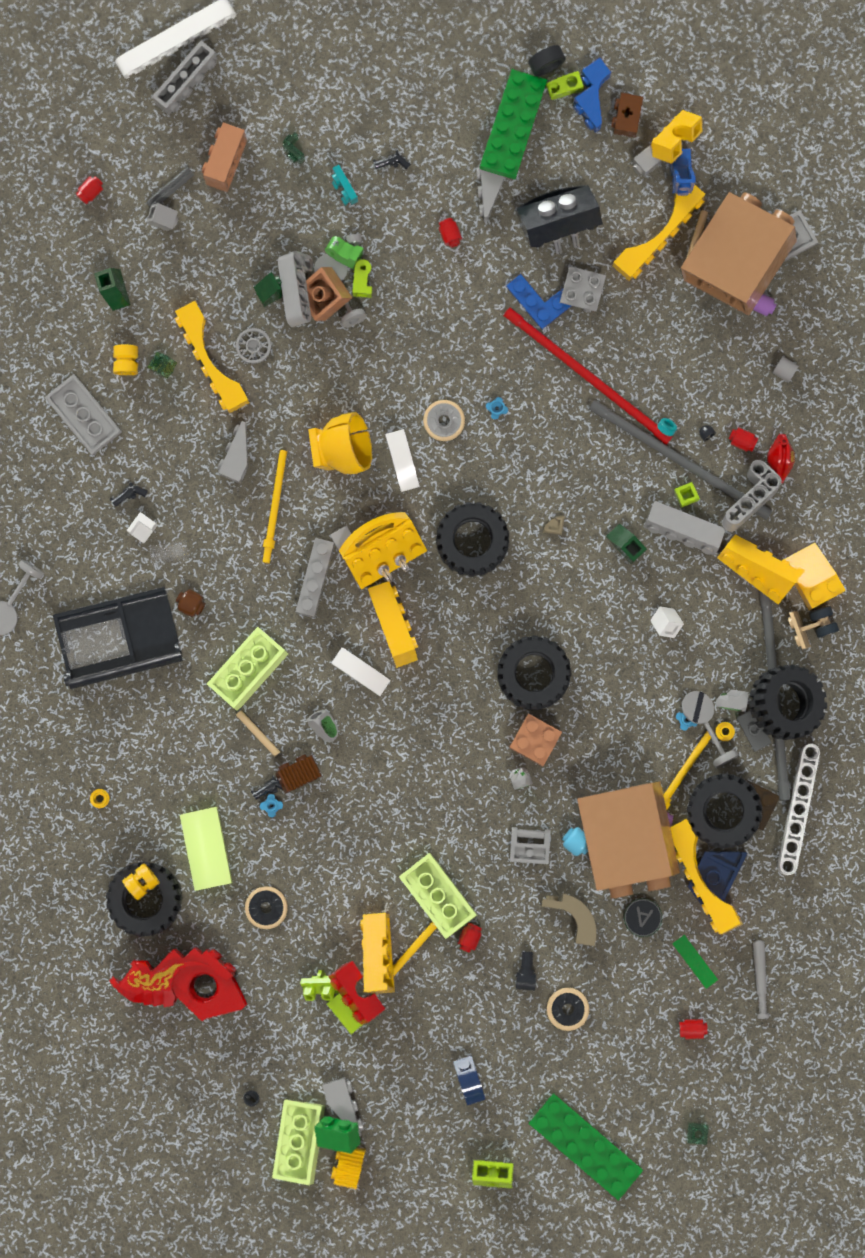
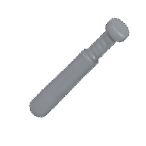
M758 940L753 942L756 990L759 996V1014H757L758 1019H768L769 1013H767L765 943Z

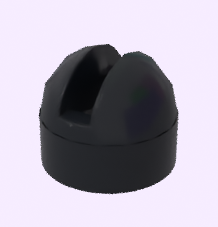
M704 425L700 428L699 434L702 440L706 442L716 434V431L710 425Z
M253 1090L246 1092L243 1098L244 1103L249 1107L257 1105L259 1102L258 1093ZM249 1095L252 1099L256 1100L255 1103L248 1100L246 1097Z

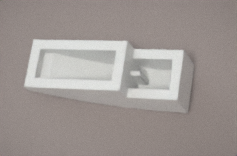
M404 429L385 434L401 492L420 487Z
M343 647L332 661V665L379 696H381L391 681Z

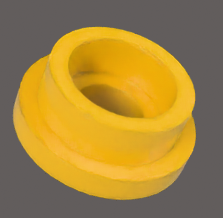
M722 722L716 727L715 733L719 740L729 741L734 737L735 729L732 724ZM723 728H727L729 730L728 735H723Z
M103 789L94 790L90 796V802L96 808L106 807L110 800L109 794ZM98 795L103 796L102 802L96 800Z

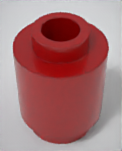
M89 176L77 189L76 196L87 205L103 190L101 187L103 183L96 176L93 178Z
M447 218L439 222V231L445 246L450 248L458 246L463 238L456 221L453 218Z
M738 427L737 430H732L729 440H731L730 445L746 452L748 450L752 452L758 438L755 437V434Z
M467 923L457 943L461 945L459 949L468 953L471 950L475 951L482 935V928Z
M689 1019L679 1022L680 1038L704 1039V1035H708L707 1023H703V1019Z

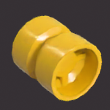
M127 344L115 345L113 347V357L116 361L113 362V373L116 375H137L138 363L135 360L138 358V346Z
M145 863L135 870L134 875L130 874L122 880L125 887L137 900L147 894V889L151 890L160 883ZM143 878L146 882L142 884L139 879Z

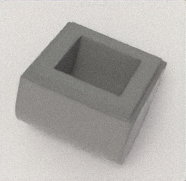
M782 356L773 374L789 383L799 366Z

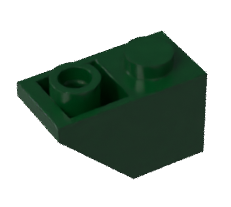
M108 268L94 273L98 290L112 311L130 306L121 269Z
M272 272L253 287L263 307L283 297L282 282L279 276L274 277Z
M621 524L606 535V538L631 565L647 550L638 538Z

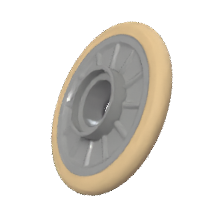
M439 400L427 408L423 417V424L426 432L432 438L439 441H449L456 438L462 432L465 425V416L462 409L456 403L449 400ZM443 415L447 416L450 420L449 424L445 426L439 423V418Z

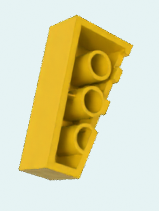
M736 534L717 557L776 604L782 601L805 571L800 567L796 569L790 566V562L784 559L780 561L774 558L773 553L769 551L765 552L757 549V545Z
M387 581L368 588L396 668L417 661L415 648H418L415 637H410L408 631H411L409 621H404L402 614H405L402 603H397L396 597H399L396 587H391L390 582Z
M387 913L363 915L360 926L363 932L364 992L369 994L395 992L390 915Z

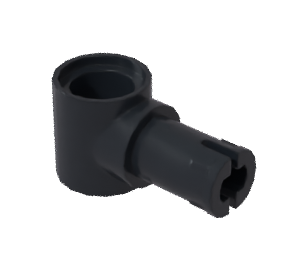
M522 952L521 969L516 974V990L535 991L536 989L533 952Z

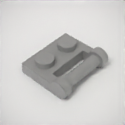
M512 827L510 862L549 864L551 830H521L518 827ZM517 837L544 839V845L517 843Z

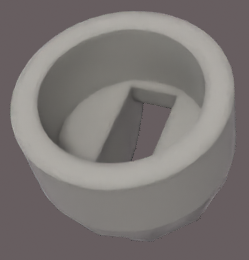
M361 234L346 236L347 243L355 247L356 245L360 246L362 243Z

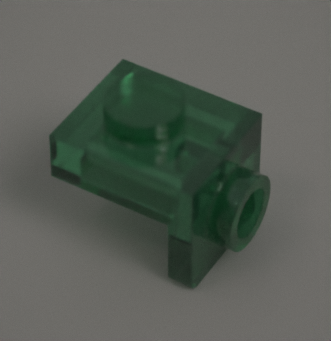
M294 132L284 139L282 146L283 150L287 153V158L291 162H298L301 165L305 160V155L294 146L299 139L298 134Z

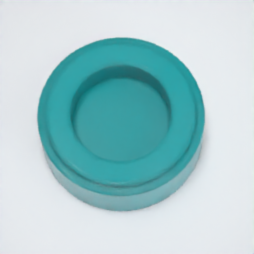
M662 418L657 425L658 429L667 436H673L677 431L676 424L668 418Z

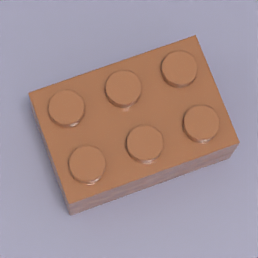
M223 123L221 128L218 127L215 138L217 140L215 145H211L208 156L210 158L208 163H204L202 173L206 185L228 192L247 143L245 130Z

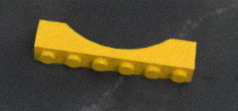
M694 185L693 191L689 195L679 196L676 193L672 216L663 231L645 244L626 248L613 262L612 267L628 281L632 278L636 279L643 271L641 270L644 264L649 265L655 258L653 254L657 250L661 252L667 245L666 240L670 236L673 238L680 229L678 227L682 222L686 224L693 216L690 213L694 209L699 210L705 203L703 200L705 193L696 185Z
M196 301L176 310L177 317L174 319L179 328L183 327L186 333L183 335L188 345L193 344L195 350L192 352L196 360L199 361L201 359L204 365L201 369L205 377L210 376L212 380L210 386L214 394L219 393L221 399L218 401L222 409H227L230 414L249 404V400L240 383L223 375L208 358L204 345L205 318Z
M688 819L670 827L674 846L677 850V859L680 863H684L686 867L684 873L688 880L692 879L695 885L692 888L696 896L702 898L704 904L701 906L706 915L710 914L713 920L710 923L714 931L723 935L742 925L743 923L735 907L715 896L703 881L696 859L698 836L692 831Z

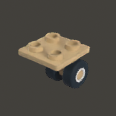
M831 606L809 613L811 621L818 622L803 626L798 611L789 613V624L791 628H795L797 633L795 640L798 647L801 646L802 649L811 647L806 631L820 626V628L815 629L818 638L839 631L837 623H830L829 616L833 615Z

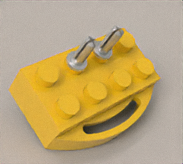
M396 512L379 516L360 526L346 539L339 552L355 581L363 589L382 577H385L390 582L393 579L390 573L399 567L404 572L409 571L407 563L427 552V549L405 512Z

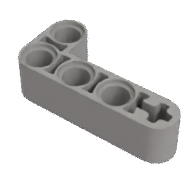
M294 251L278 258L287 323L291 327L311 321L305 273L314 269L313 260L309 255Z
M755 460L752 462L747 472V478L754 487L726 512L722 521L725 530L730 532L737 530L777 493L781 485V477L764 461ZM754 494H758L762 498H757ZM742 506H746L749 510L743 509Z

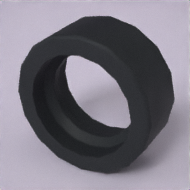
M553 45L534 54L528 60V64L535 76H542L560 67L566 61V57L559 45Z

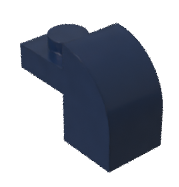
M472 1056L454 1061L457 1077L467 1106L486 1100Z

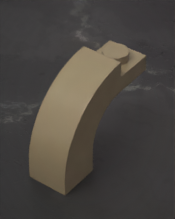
M562 894L561 901H558V897L547 895L546 899L542 898L541 906L562 909L573 916L577 926L575 943L595 946L596 924L592 913L585 904L577 898Z

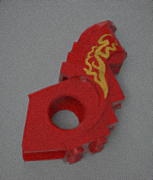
M194 947L184 956L175 948L154 970L148 960H133L131 962L132 968L122 981L114 976L109 980L120 994L135 1003L153 1006L164 1004V1007H170L176 1004L178 998L201 1021L242 1010L247 1005L234 977L236 968L229 962L225 964L221 960L223 956L216 949H207L203 953L198 947ZM205 974L213 977L217 985L215 994L208 998L199 996L194 988L196 979Z

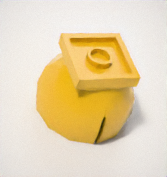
M348 412L331 419L322 430L317 428L308 429L314 467L328 471L337 470L343 474H357L370 468L372 462V443L369 431L350 434L368 429L363 418L357 412Z

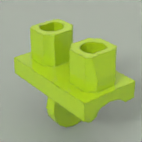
M319 970L317 976L301 978L300 984L306 1001H314L316 994H321L322 999L325 1001H332L334 994H339L338 990H335L330 984L331 980L328 976H325L324 970Z

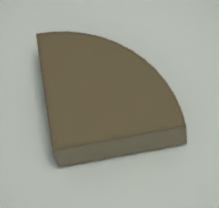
M557 516L551 519L545 525L543 533L562 535L565 516Z

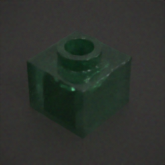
M156 352L147 368L155 374L168 379L173 373L177 362L165 354Z
M688 1122L686 1142L707 1145L709 1125ZM696 1131H701L702 1133L699 1138L695 1137Z

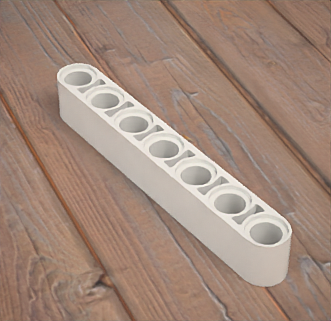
M218 0L119 56L115 63L124 78L128 79L131 74H137L146 69L145 66L153 65L160 61L161 57L169 56L176 52L182 45L186 46L198 36L202 37L211 32L212 28H218L227 23L226 20L234 19L236 13L228 0Z
M815 744L803 746L799 754L777 865L779 872L783 875L794 874L798 866L820 756V750ZM808 747L814 750L812 758H808L805 754ZM804 766H807L811 771L808 777L802 775V768ZM800 785L805 786L807 789V793L804 796L798 793ZM796 804H800L803 807L801 815H797L794 812ZM793 823L799 826L797 834H793L790 830V826ZM789 842L795 844V851L793 853L788 852L786 849ZM785 861H789L792 865L789 872L783 870V863Z

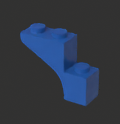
M601 58L582 70V83L586 88L588 86L590 88L574 98L575 105L573 106L578 115L582 114L586 119L584 123L589 130L593 129L595 133L600 130L602 124L598 90L611 76V71Z
M682 149V154L670 164L673 193H677L679 196H686L692 193L696 179L691 165V149Z

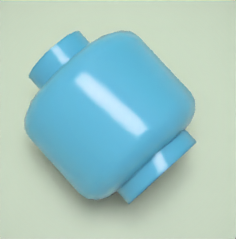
M571 827L562 838L564 841L563 847L574 856H578L581 853L585 855L588 852L585 833L579 827L574 829Z

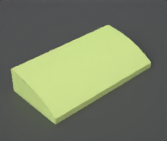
M257 627L211 678L207 685L238 711L286 658L288 653Z
M218 807L180 815L194 890L197 891L233 883Z
M431 853L427 854L399 876L445 939L477 916V913Z
M284 1100L272 1178L305 1185L314 1184L319 1152L314 1126L324 1117L326 1105Z

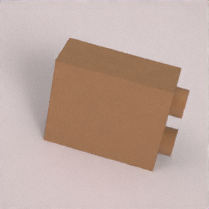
M729 192L681 266L684 281L749 316L797 241L795 226H793L795 220L781 210H775L773 215L761 209V201L749 193L744 192L741 197H738Z
M661 782L577 799L597 891L609 889L610 897L613 899L634 894L632 888L634 883L646 881L648 891L671 887L669 876L679 874L680 870Z

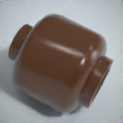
M191 589L186 590L184 593L180 592L176 599L178 603L177 609L191 618L196 615L199 616L206 604L204 597Z

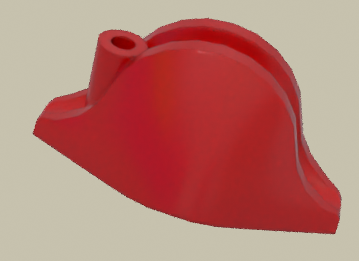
M785 434L777 436L767 454L768 466L781 477V483L785 481L795 463L794 450Z

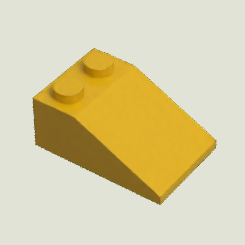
M816 543L784 559L790 562V566L796 569L800 567L805 570L794 585L809 611L846 591L838 575Z

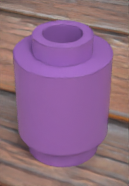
M763 294L753 310L767 316L768 313H773L777 304L774 303V298Z

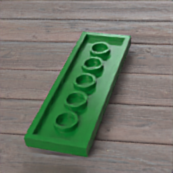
M511 69L480 164V170L516 180L547 79Z
M554 1093L528 1123L618 1201L643 1172L641 1167Z

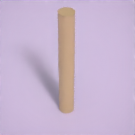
M701 210L687 257L702 235L708 215L707 211Z
M242 710L236 714L274 757L280 753L276 746Z

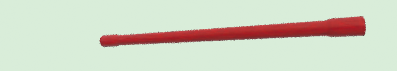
M511 307L504 313L503 316L522 329L617 404L664 444L667 445L673 436L663 434L655 422L539 332Z

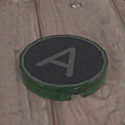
M639 898L632 901L626 907L624 923L632 934L638 937H648L659 930L662 924V912L654 901Z

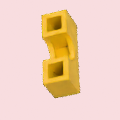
M682 110L652 140V157L672 164L682 154V140L693 142L702 133V117Z

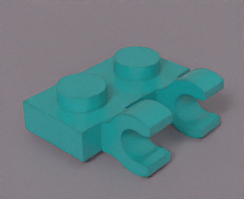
M338 164L332 168V185L335 190L341 186V194L343 196L341 200L345 206L349 202L353 205L358 202V196Z

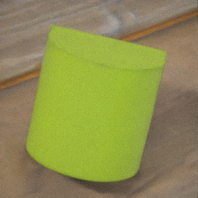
M692 482L674 489L681 508L700 500Z

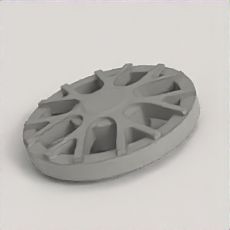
M258 328L246 329L236 340V351L243 361L257 364L269 356L271 341L269 336ZM253 332H259L257 339L252 338ZM245 334L250 338L247 342L242 339ZM266 337L268 342L261 344L259 340ZM239 344H246V349L239 350ZM261 347L268 349L266 354L260 352ZM247 351L251 353L248 359L243 357ZM259 353L260 359L254 360L253 354Z

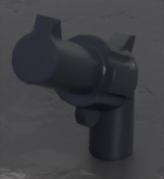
M398 150L394 154L388 155L385 159L379 161L373 159L375 169L388 165L397 168L400 164L407 170L411 165L403 156L399 155Z
M129 482V485L122 490L123 492L114 499L110 498V501L116 507L127 498L135 499L136 494L146 497L148 490Z
M273 775L271 780L264 783L265 786L257 791L252 790L251 793L257 800L268 792L277 793V788L283 789L279 780H276Z

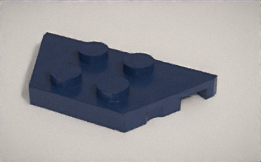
M703 853L698 863L699 872L707 887L722 901L725 900L748 853ZM691 879L687 887L702 905L704 902L701 897L696 896L692 888L695 885Z

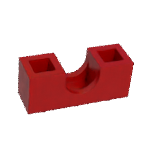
M353 960L345 963L328 976L332 987L338 990L342 996V1002L347 1007L349 1006L353 1012V1018L361 1025L370 1022L385 1010L375 993L367 995L365 998L357 994L355 989L356 983L363 978V975Z

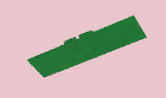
M685 935L672 943L706 989L718 981L717 977Z

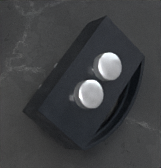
M588 185L566 187L547 192L525 202L517 208L520 227L530 247L539 248L544 243L553 241L556 254L562 253L561 238L570 235L573 247L579 248V232L587 229L594 230L597 226L603 224L600 207Z

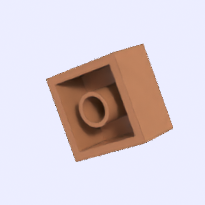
M321 267L306 280L310 311L315 321H326L352 299V296L332 267Z
M528 713L509 748L543 767L562 732Z

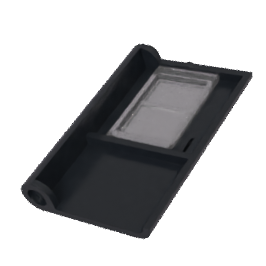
M165 587L53 615L66 667V675H63L66 687L69 686L70 689L183 661Z

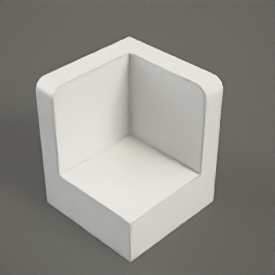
M140 512L127 529V532L142 543H145L158 525Z
M660 606L651 619V623L659 636L675 638L684 625L675 609Z

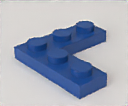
M521 274L506 285V288L541 330L571 307V305L560 303L563 288L548 301L544 302Z

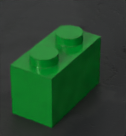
M324 1116L314 1126L317 1147L351 1154L361 1144L358 1123Z

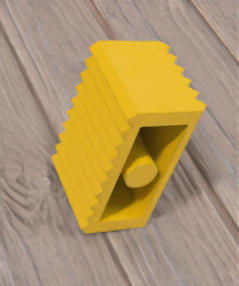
M357 1147L351 1154L337 1151L335 1159L339 1160L337 1167H333L331 1179H335V1185L357 1189L365 1148Z

